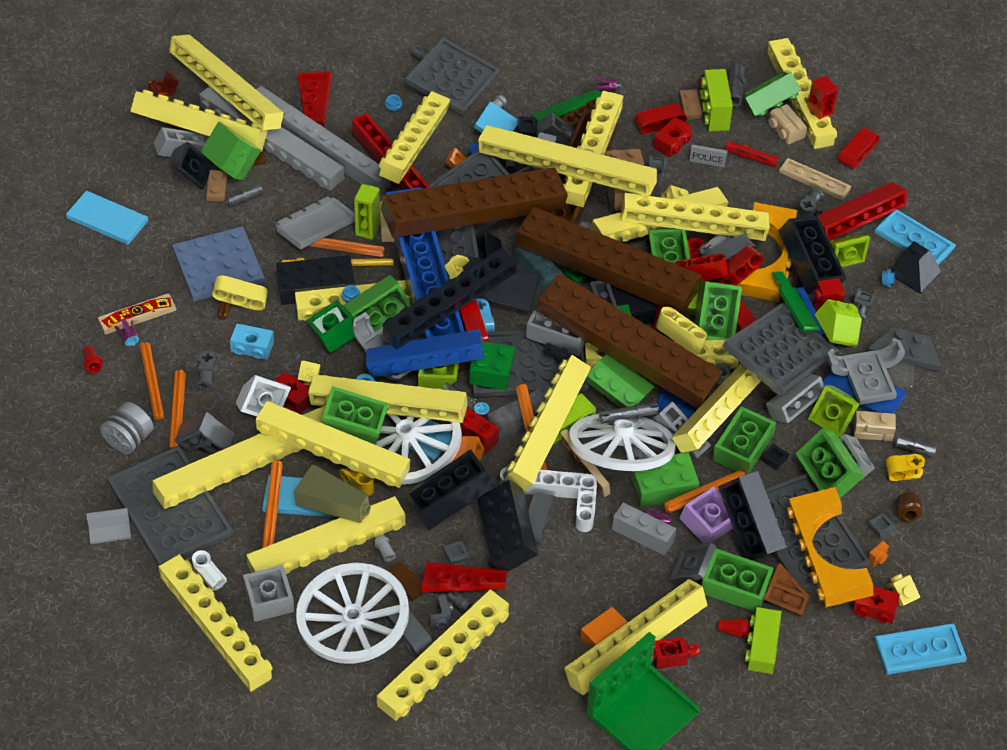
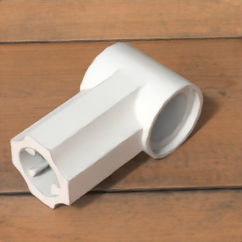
M202 550L193 554V572L195 574L198 573L212 591L222 588L227 582V578L210 560L209 553Z

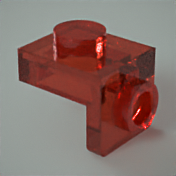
M166 72L164 80L149 81L148 87L156 96L159 94L171 96L174 95L179 81L171 72Z

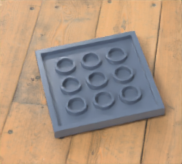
M243 226L172 245L193 302L213 297L212 291L217 276H228L256 285L265 283V277Z

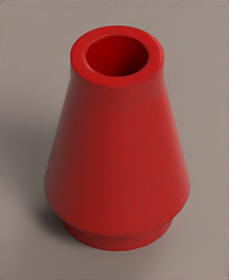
M85 347L83 349L85 370L89 373L99 372L103 365L102 359L93 347Z
M744 617L720 619L719 632L743 638V636L748 637L750 622L745 620Z

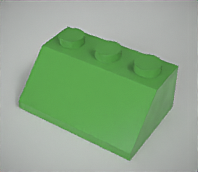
M785 70L744 93L743 99L752 114L760 117L768 112L767 109L781 106L783 100L787 98L791 100L797 97L801 89L793 73Z
M675 228L649 230L652 255L671 263L690 259L686 230Z
M389 275L343 306L354 319L366 312L370 317V325L374 332L383 327L386 319L397 315L403 308H408L411 305L400 284Z
M608 354L596 363L586 377L588 384L619 408L631 407L637 403L641 405L655 388V386L633 369Z

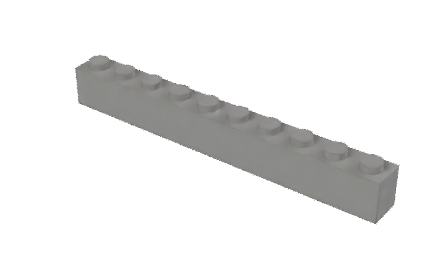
M209 86L199 94L200 106L204 111L205 108L215 111V115L226 114L231 116V120L236 121V118L247 121V125H252L253 122L212 87ZM283 127L266 130L268 132L263 146L266 151L275 154L281 161L290 164L293 169L301 171L307 178L313 179L321 187L331 191L345 179L344 167Z
M260 86L256 89L284 112L281 127L342 165L345 174L360 184L380 188V195L391 187L390 180L379 176L381 168H379L378 163L264 87Z

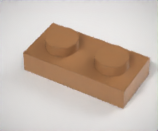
M697 89L680 90L681 105L687 119L702 118Z
M222 170L209 171L207 201H225L228 179L226 172Z

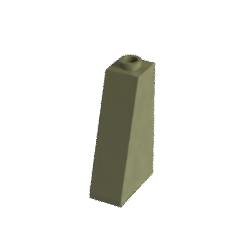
M311 465L294 490L297 506L361 523L371 510L368 495L316 465Z

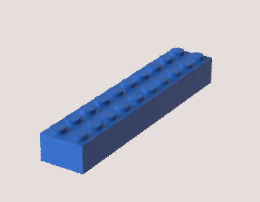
M421 187V188H414V189H406V190L386 192V195H387V194H393V193H400V192L412 191V190H418V189H422V187ZM435 231L394 238L412 304L419 298H424L430 294L433 289L443 286L449 280ZM456 311L422 333V339L465 332L459 311Z

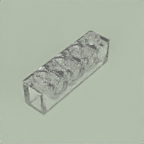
M552 383L529 393L534 416L537 417L538 412L536 410L540 403L545 401L546 398L543 396L547 389L552 387ZM518 399L488 414V421L499 427L498 441L525 428Z

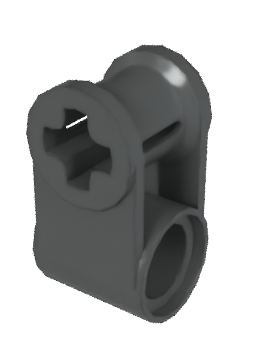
M649 155L648 167L657 169V182L654 188L661 187L663 184L667 157L657 158Z

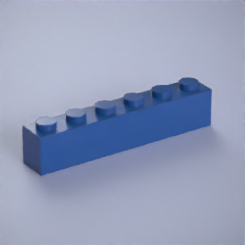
M480 329L409 341L399 349H396L393 345L367 349L366 365L370 376L374 378L484 359V343Z

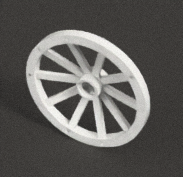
M388 414L396 424V427L382 426L380 433L392 435L376 443L377 446L383 447L394 442L389 448V451L394 453L402 445L401 456L408 458L409 447L412 446L426 468L406 475L402 484H413L425 480L452 462L461 445L462 430L459 422L422 426L431 419L420 418L413 422L414 417L407 416V419L401 420L397 415ZM453 430L450 445L422 434ZM418 440L443 450L445 453L435 463L431 464L418 444Z
M595 414L578 420L571 427L569 433V445L579 457L597 466L614 470L641 471L653 469L670 461L675 453L676 444L671 438L673 434L663 425L645 417L641 419H620L601 424L600 420L602 418L599 419V414ZM589 427H590V428H596V429H602V430H594V431H584V432H582L583 430H585V429H587V428H589ZM602 436L584 445L578 439ZM647 436L660 437L665 443ZM612 439L603 455L589 450ZM643 442L664 449V451L656 455ZM631 444H635L650 458L635 460ZM618 445L624 446L627 460L609 457Z
M348 563L322 572L307 585L299 599L296 618L302 639L314 653L333 662L360 663L384 654L398 642L408 623L409 604L403 586L391 573L371 564ZM362 575L355 604L351 603L342 576ZM369 576L385 582L386 585L361 607ZM336 579L346 607L343 608L318 590L326 583ZM393 589L400 605L368 612ZM314 596L341 615L306 612L309 602ZM400 613L394 629L368 621ZM306 620L340 623L312 636L307 628ZM346 628L336 650L319 643L323 639ZM363 628L374 630L387 635V637L380 643L370 647ZM352 632H357L364 650L343 652Z

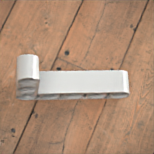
M507 467L503 468L500 472L499 485L507 481L505 479L508 473L506 471ZM540 470L534 483L526 491H523L524 494L534 495V492L538 491L554 495L555 497L577 498L576 528L582 532H588L593 528L597 479L595 476L584 473Z

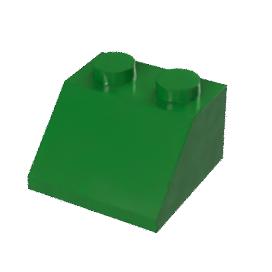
M338 300L306 320L329 353L339 349L342 345L355 338L352 329L354 318Z

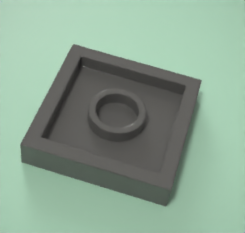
M712 542L681 549L669 581L676 585L684 583L688 579L692 581L703 579L716 546Z

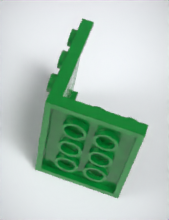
M648 632L601 672L589 685L586 716L625 750H659L695 718L701 710L699 706L651 666L656 638L651 632Z

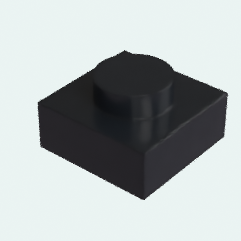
M519 116L517 119L518 133L535 136L536 118Z
M773 443L762 455L761 460L778 470L789 458V453Z

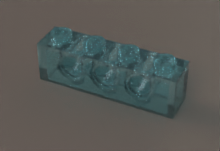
M516 241L512 243V257L522 269L541 274L538 286L543 292H545L558 273L564 275L550 259L516 246Z

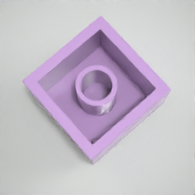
M714 487L686 504L679 518L703 544L714 542L733 529L722 496Z

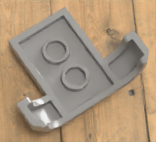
M366 312L354 319L353 333L366 353L369 348L392 345L383 335V327L374 332L370 325V317ZM421 334L411 341L421 340ZM411 371L386 375L385 377L389 380L399 381L410 374Z
M893 338L891 343L881 350L845 356L834 355V349H830L827 359L832 372L836 375L848 376L859 405L896 399L897 393L887 368L896 365L903 359L905 350L901 341Z

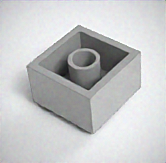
M283 565L243 575L244 589L254 622L294 612V600Z

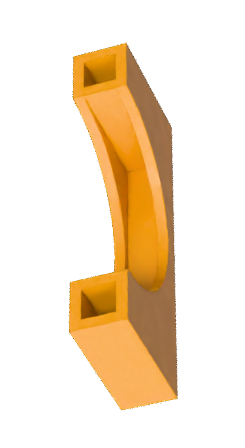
M754 202L753 211L769 213L770 229L768 234L778 243L782 255L770 266L756 269L738 286H742L741 295L780 302L779 286L776 284L772 272H783L788 279L789 271H786V268L790 269L791 258L788 257L789 254L778 230L788 219L797 218V210Z
M836 487L790 498L789 507L786 508L789 519L793 518L794 523H792L795 535L800 537L798 539L801 551H805L806 556H804L807 568L811 567L812 572H810L812 582L813 584L817 583L818 589L816 590L819 601L823 600L826 608L873 596V582L867 568L845 569L834 566L825 561L813 546V537L819 527L830 518L842 514V503Z

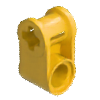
M919 454L894 455L885 460L888 477L891 481L918 479L923 474L922 467L925 464V459Z
M348 467L339 470V475L344 482H347L368 496L373 494V478L368 477L362 472L353 471Z

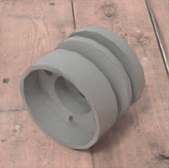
M123 402L114 411L113 415L109 416L100 426L101 434L108 444L126 455L131 454L154 429L153 423L145 411L131 402Z

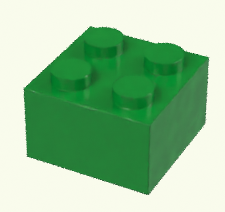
M483 341L484 359L472 361L469 384L507 391L515 362V347Z

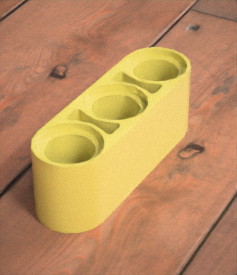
M223 275L215 278L212 296L217 300L252 310H263L268 295V290L263 286Z
M663 307L661 309L656 327L690 352L700 353L707 337L706 332L671 307Z

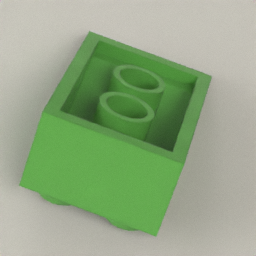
M221 122L217 123L201 150V153L221 170L239 180L245 179L261 152L260 148Z

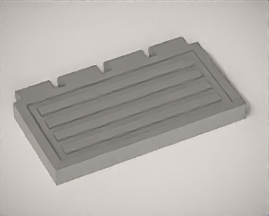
M327 196L317 201V204L313 203L303 208V210H299L277 221L275 225L278 233L301 250L355 222V213L334 197L329 198Z

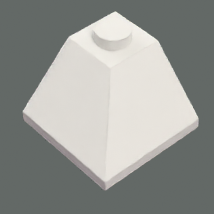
M254 375L243 385L236 405L241 412L258 416L266 401L283 407L291 387Z

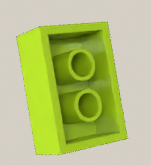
M726 69L705 70L704 77H701L702 89L699 91L700 100H703L702 112H705L704 125L708 126V131H729L733 105Z

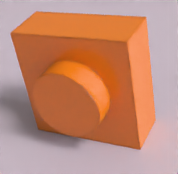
M454 148L450 151L445 163L452 169L466 158L457 148Z
M884 541L877 545L869 554L868 559L871 562L870 566L873 568L878 563H884L888 557L889 545Z

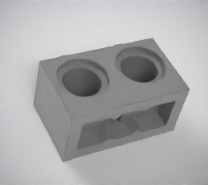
M843 434L840 440L864 476H867L875 469L874 465L858 440Z

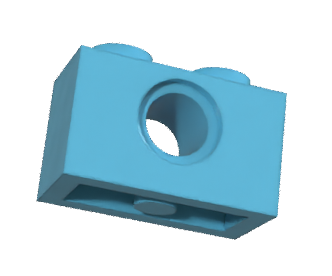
M236 324L230 339L231 352L237 355L253 356L256 359L263 358L268 360L274 344L273 331L242 324Z

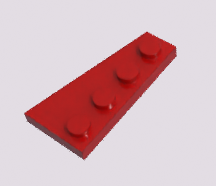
M331 71L297 73L304 114L319 125L325 126L332 81Z
M427 562L421 592L505 589L508 571Z

